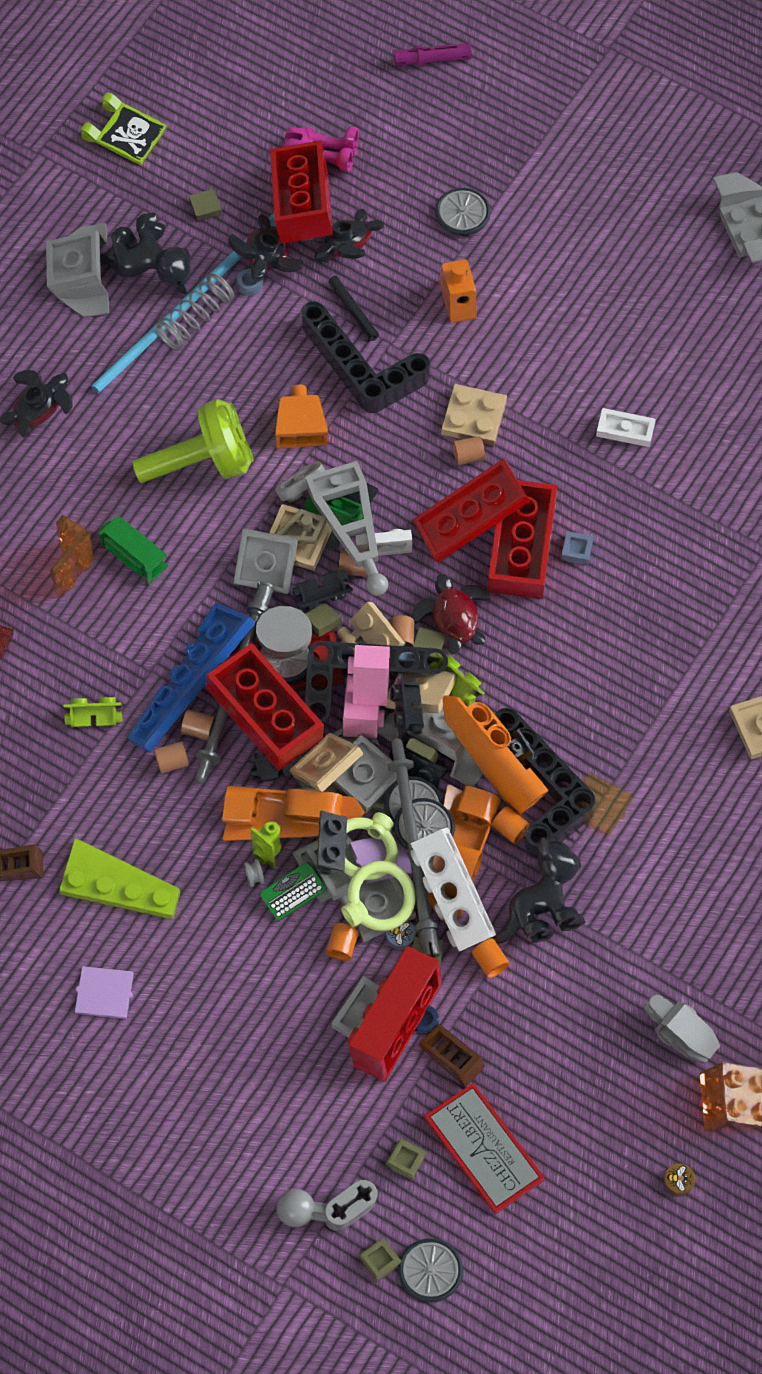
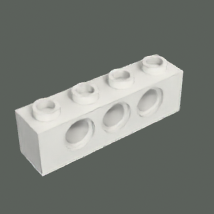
M449 828L441 829L411 843L413 848L411 850L412 859L417 866L421 865L425 874L423 883L427 891L434 894L437 901L435 909L441 920L445 919L449 928L447 936L453 947L457 946L458 950L462 951L495 936L494 928ZM436 855L441 856L445 861V868L441 872L437 871L433 866V859ZM448 882L453 883L457 888L455 898H450L445 893V886ZM460 909L465 910L469 914L467 925H462L457 920V913Z

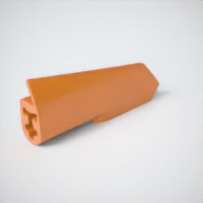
M443 696L445 722L507 806L521 816L549 790L531 768L526 770L507 746L511 741L510 734L488 706L481 702H475L467 707L460 697Z
M448 785L444 806L453 817L455 825L453 839L474 884L483 857L482 849L501 800L495 794L475 787L465 786L464 791L452 785ZM438 855L433 859V866L437 871L441 872L445 868L444 859ZM450 882L445 886V893L448 897L455 898L457 895L456 886ZM427 891L428 902L437 914L435 909L437 901L434 894ZM462 909L458 911L457 919L461 918L463 913Z
M228 786L222 818L226 826L222 839L224 841L251 840V828L253 827L259 831L268 822H275L279 825L280 838L318 837L320 811L346 816L347 820L362 817L365 811L356 797L342 796L332 792L302 789L281 791Z

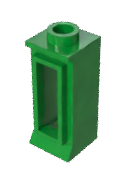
M119 515L112 521H107L101 527L99 532L101 547L105 546L108 551L141 578L143 576L146 577L148 585L168 568V564L163 561L167 554Z

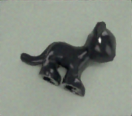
M155 213L142 214L137 218L136 229L140 238V243L138 244L137 237L130 228L119 227L111 234L113 254H100V266L109 264L122 277H137L149 269H156L158 277L163 283L173 287L181 294L187 293L185 284L191 274L189 251L180 247L162 249L158 240L164 235L165 224L157 222Z
M546 838L539 840L537 844L539 851L538 866L542 878L535 885L521 889L511 898L507 928L491 937L497 944L510 940L519 929H522L527 938H531L532 943L550 939L554 934L551 925L544 920L538 919V915L548 912L551 913L556 926L559 925L561 931L578 929L586 923L584 917L575 908L567 907L564 903L562 884L570 881L581 867L579 857L565 843L558 841L549 842Z

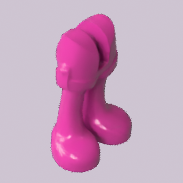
M311 127L287 128L286 139L283 141L282 147L322 140L323 148L338 151L324 150L327 162L338 166L343 172H350L353 165V156L355 157L357 151L359 129L357 127H349L344 137L334 138L315 133Z

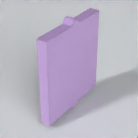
M395 832L391 834L398 848L396 865L405 870L407 874H410L412 870L410 859L407 855L408 850L401 845ZM371 837L353 841L349 844L356 860L355 866L361 868L370 862L385 860L386 848L381 839L377 840ZM387 874V875H385L384 877L379 878V879H376V880H365V881H366V884H367V883H371V882H376V881H380V880H384V879L393 878L394 876H392V875H390V874Z
M82 966L80 984L76 987L78 996L75 1014L127 1019L129 1002L133 998L131 989L134 972Z

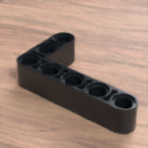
M311 301L303 306L302 328L366 412L377 413L428 383L430 379V360L425 354H411L376 374L324 305L317 301ZM375 394V395H377V396H376V397H370V396H368V395Z
M319 641L312 644L308 652L305 704L309 708L314 703H321L325 706L326 714L320 719L322 723L330 717L334 668L348 669V664L342 660L341 655L346 648L351 647L355 649V645L390 647L389 671L439 674L446 669L448 657L444 651L437 648ZM325 646L328 648L330 655L327 661L318 662L315 660L313 652L316 647ZM404 651H409L415 656V663L410 668H404L399 664V655ZM438 653L443 657L444 662L441 668L434 670L428 666L427 658L430 654ZM317 674L324 675L328 680L327 687L322 691L315 690L311 683L312 678Z
M502 708L495 713V716L501 723L508 722L513 725L510 728H506L509 734L520 729L528 743L531 744L530 747L534 752L533 755L522 761L521 764L526 770L531 768L549 790L548 794L557 802L555 806L533 822L526 830V850L530 855L538 857V843L533 842L532 838L540 836L546 838L549 842H563L593 817L595 812V795L516 711L511 708ZM540 762H548L550 766L547 768H541L537 764ZM559 782H567L570 786L567 788H560L556 784ZM578 802H586L589 806L586 808H578L575 804ZM563 819L567 821V824L558 826L554 824V821Z

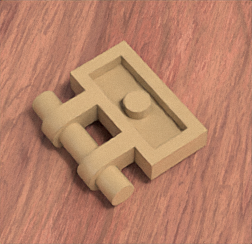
M366 602L349 620L355 628L352 633L346 627H342L337 632V635L342 640L341 642L360 643L364 639L367 644L404 646L405 644L373 602ZM350 647L349 649L351 650L352 654L354 655V654H355V649Z

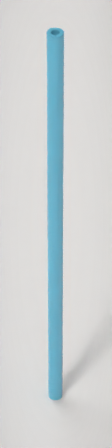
M273 213V214L269 217V219H270V226H274V227H275L276 224H275V218H274V213ZM233 251L210 274H217L222 277L242 256ZM211 277L212 283L215 284L218 280ZM207 283L201 286L203 293L210 288ZM199 284L192 291H199ZM190 292L182 300H190ZM193 293L192 301L196 302L201 297V294ZM180 302L173 309L180 310ZM183 302L182 310L185 312L191 306V303ZM170 311L163 318L170 319ZM174 311L172 313L174 321L182 315L181 312ZM168 320L163 321V322L168 323L169 325L172 324L171 321H168ZM156 325L91 385L94 391L100 393L159 337Z

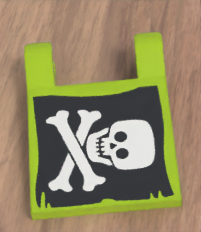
M107 92L102 97V108L115 113L102 132L92 124L85 123L81 127V138L88 142L97 143L141 166L166 130L167 125L122 103L116 96Z

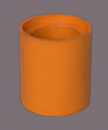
M509 806L504 807L492 822V827L513 844L518 843L524 837L527 828L530 826L529 822Z
M335 923L326 954L337 960L350 961L359 930L348 924Z
M493 938L480 943L472 951V955L488 978L497 976L510 965V962Z

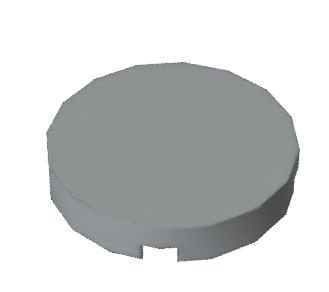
M278 606L271 608L263 613L256 623L257 641L266 653L275 657L288 658L295 656V653L304 651L311 642V622L308 616L294 607Z

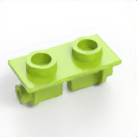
M438 653L436 656L441 660L438 663L435 661L429 666L431 669L436 670L443 665V657ZM448 654V665L444 671L455 672L457 679L450 693L460 697L464 704L469 706L476 700L474 696L476 692L484 695L485 692L479 688L481 682L470 672L465 676L458 670L461 664Z
M116 697L99 698V703L87 704V698L70 699V704L64 705V708H70V713H65V725H71V728L91 726V715H96L97 726H117V723H122V711L117 712V706H123L121 702L116 703Z
M275 822L266 823L259 831L253 827L251 828L252 853L260 863L264 865L268 863L273 868L276 867L275 857L281 851L280 827Z

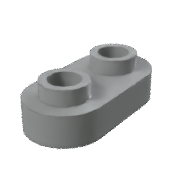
M311 463L279 484L275 491L280 500L293 502L302 496V492L307 489L305 476L325 471L322 463Z

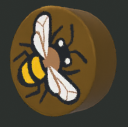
M674 1164L667 1169L664 1185L671 1194L684 1196L693 1189L695 1174L689 1166Z

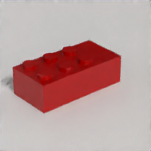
M322 140L270 149L274 218L280 243L284 244L333 235L328 166Z
M518 480L530 502L496 524L488 577V592L543 599L558 485Z
M250 643L207 674V690L278 771L323 739L324 724L253 643Z
M409 946L406 947L389 978H384L381 981L377 990L379 995L374 1003L370 1002L365 1008L362 1016L364 1020L359 1029L355 1027L349 1036L350 1055L355 1068L386 1082L414 1034L417 1025H419L426 1013L427 1007L431 1004L442 985L438 960Z

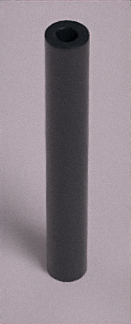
M337 276L331 277L328 281L370 341L376 340L379 337V333Z

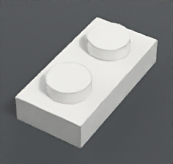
M602 408L596 436L650 447L656 419Z
M393 529L389 532L375 533L378 556L412 553L411 530ZM366 532L361 535H355L358 551H369Z

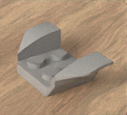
M739 173L714 177V182L721 195L719 204L720 217L738 257L749 256L752 263L762 261V187Z
M106 223L83 226L67 237L46 241L47 287L59 300L82 317L109 314V293L101 284L100 246L107 244Z
M443 707L439 714L422 712L424 721L422 733L412 735L410 731H406L403 737L408 733L455 760L450 776L467 786L474 787L483 773L445 722ZM394 712L390 713L384 720V727H378V735L391 742L394 738L398 737V728H395L393 725Z

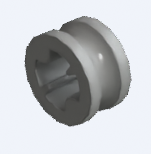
M254 859L252 864L248 863V861L244 862L250 887H254L256 882L265 884L259 860Z

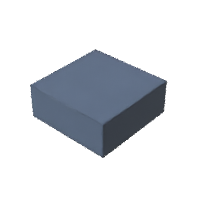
M566 531L561 560L588 565L594 536Z

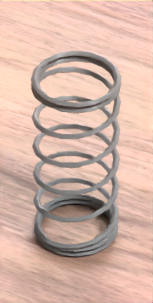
M209 274L207 281H202L199 284V291L194 290L190 292V300H182L180 302V310L172 309L170 311V319L163 318L156 324L158 335L168 346L175 350H180L183 347L182 338L188 341L191 340L187 330L173 320L172 313L174 311L181 312L191 328L196 331L201 330L198 322L182 310L183 302L191 303L198 316L204 321L210 322L208 313L192 301L193 293H200L204 302L211 310L217 313L220 312L218 304L210 296L202 292L201 286L204 283H207L212 292L224 303L229 304L234 299L232 288L219 275ZM211 277L218 280L226 288L230 298L220 287L212 283ZM204 296L211 300L218 310L214 309ZM195 306L202 310V312L207 316L208 320L198 312ZM186 316H188L197 325L198 329L195 328L188 321ZM165 320L171 321L173 327H172L171 325H169L168 323L163 322V321H165ZM176 325L179 326V327L186 333V335L188 336V338L185 337V336L178 330V328L176 327ZM163 327L168 329L174 335V337L177 339L179 343V346L175 345L168 339L163 330Z

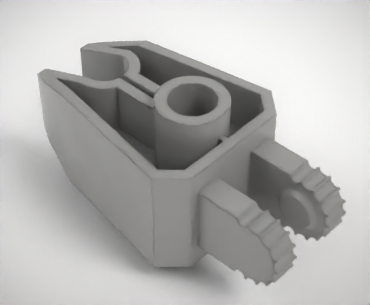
M657 994L650 997V1000L644 1005V1010L658 1024L655 1029L658 1038L666 1045L673 1046L687 1058L706 1063L720 1047L713 1030L697 1015L690 1005L678 1001L674 1006L667 999H664L663 996Z

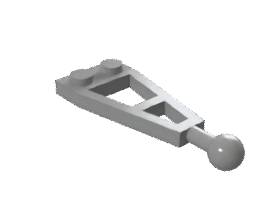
M358 461L305 476V483L314 505L322 517L326 518V523L356 567L364 566L368 576L366 581L368 592L375 596L384 594L388 589V580L384 575L378 573L374 563L378 561L377 544L367 483ZM359 491L363 519L341 526L325 501ZM366 532L369 551L360 553L349 537Z

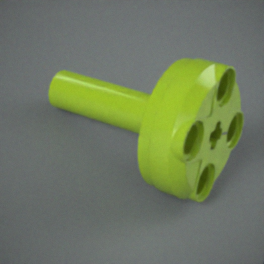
M220 399L205 403V405L198 408V418L202 430L201 435L133 460L134 471L140 483H145L212 457L218 471L225 479L236 478L246 474L254 459L233 404Z

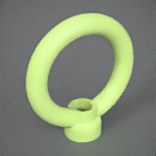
M377 812L371 819L359 817L347 820V833L355 829L367 830L371 837L383 841L386 848L384 861L396 864L398 848L393 835L390 833L394 827L390 817ZM345 857L344 873L353 877L360 867L353 865ZM374 873L365 880H376L384 877L387 873Z
M387 861L370 862L358 869L353 875L348 886V904L343 906L341 911L346 921L352 927H356L361 923L365 927L376 931L393 930L404 924L414 909L416 901L414 884L406 871L398 865ZM381 872L394 876L403 888L404 902L402 908L395 916L389 919L371 917L368 915L365 905L359 900L361 884L368 876L374 873Z

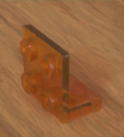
M63 514L56 521L60 549L64 554L50 569L54 591L59 597L65 591L68 592L73 588L77 577L82 571H87L94 560L89 531Z
M721 1062L700 1072L706 1131L715 1132L731 1124L762 1128V1069Z

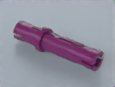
M470 42L434 47L418 45L416 48L393 50L395 67L411 64L424 66L425 63L472 59Z

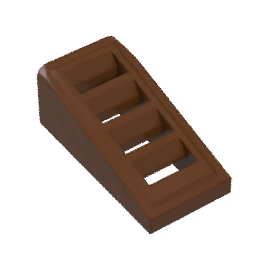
M35 844L0 850V881L43 878V853ZM28 858H30V867H28ZM4 859H7L8 870L4 871ZM16 859H20V868L16 869Z
M440 1024L419 1043V1047L464 1087L468 1086L485 1067L480 1055ZM442 1037L445 1038L444 1042L436 1050L432 1048ZM451 1045L454 1046L445 1057L442 1056ZM460 1053L463 1054L455 1064L452 1063Z

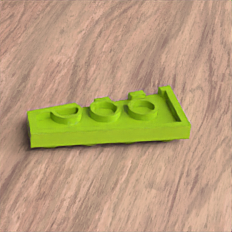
M76 838L59 890L60 895L172 920L180 897L179 888Z

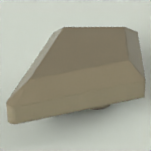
M300 509L276 535L297 538L298 543L315 544L326 523V518Z

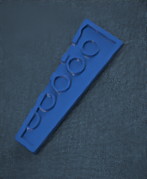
M217 602L213 605L198 628L200 635L194 644L189 643L183 651L186 654L185 658L179 666L174 665L169 673L171 675L170 681L166 686L159 688L152 702L147 706L127 737L133 745L149 753L205 686L207 674L220 666L230 656L240 641L246 637L249 630L255 624L250 616Z

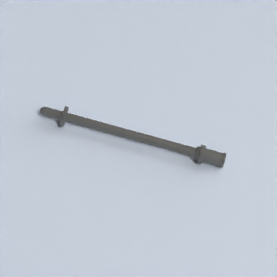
M260 581V583H257L253 600L247 606V612L255 624L249 630L246 637L242 639L238 652L250 643H253L256 635V623L260 616L269 610L268 605L275 587L268 582ZM219 705L205 749L197 750L195 754L196 758L200 760L195 776V781L198 784L205 783L211 764L218 765L221 760L215 753L228 717V713L221 705Z
M396 737L391 742L394 761L388 764V770L396 772L420 920L415 926V932L419 935L422 953L429 956L430 947L432 958H437L441 955L436 933L439 930L438 923L431 919L427 890L423 883L424 872L421 865L417 866L411 856V850H413L411 843L418 840L407 770L413 768L414 764L412 760L405 759L403 742L400 738Z

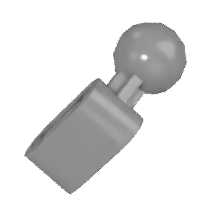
M360 1180L333 1198L328 1204L314 1202L312 1197L304 1190L290 1189L279 1197L276 1211L279 1219L285 1225L291 1227H301L310 1220L325 1222L331 1230L342 1231L372 1210L378 1196L377 1189L372 1182ZM359 1191L361 1194H369L368 1202L364 1199L356 1201ZM334 1209L337 1212L346 1210L343 1220L340 1217L335 1219L332 1217Z

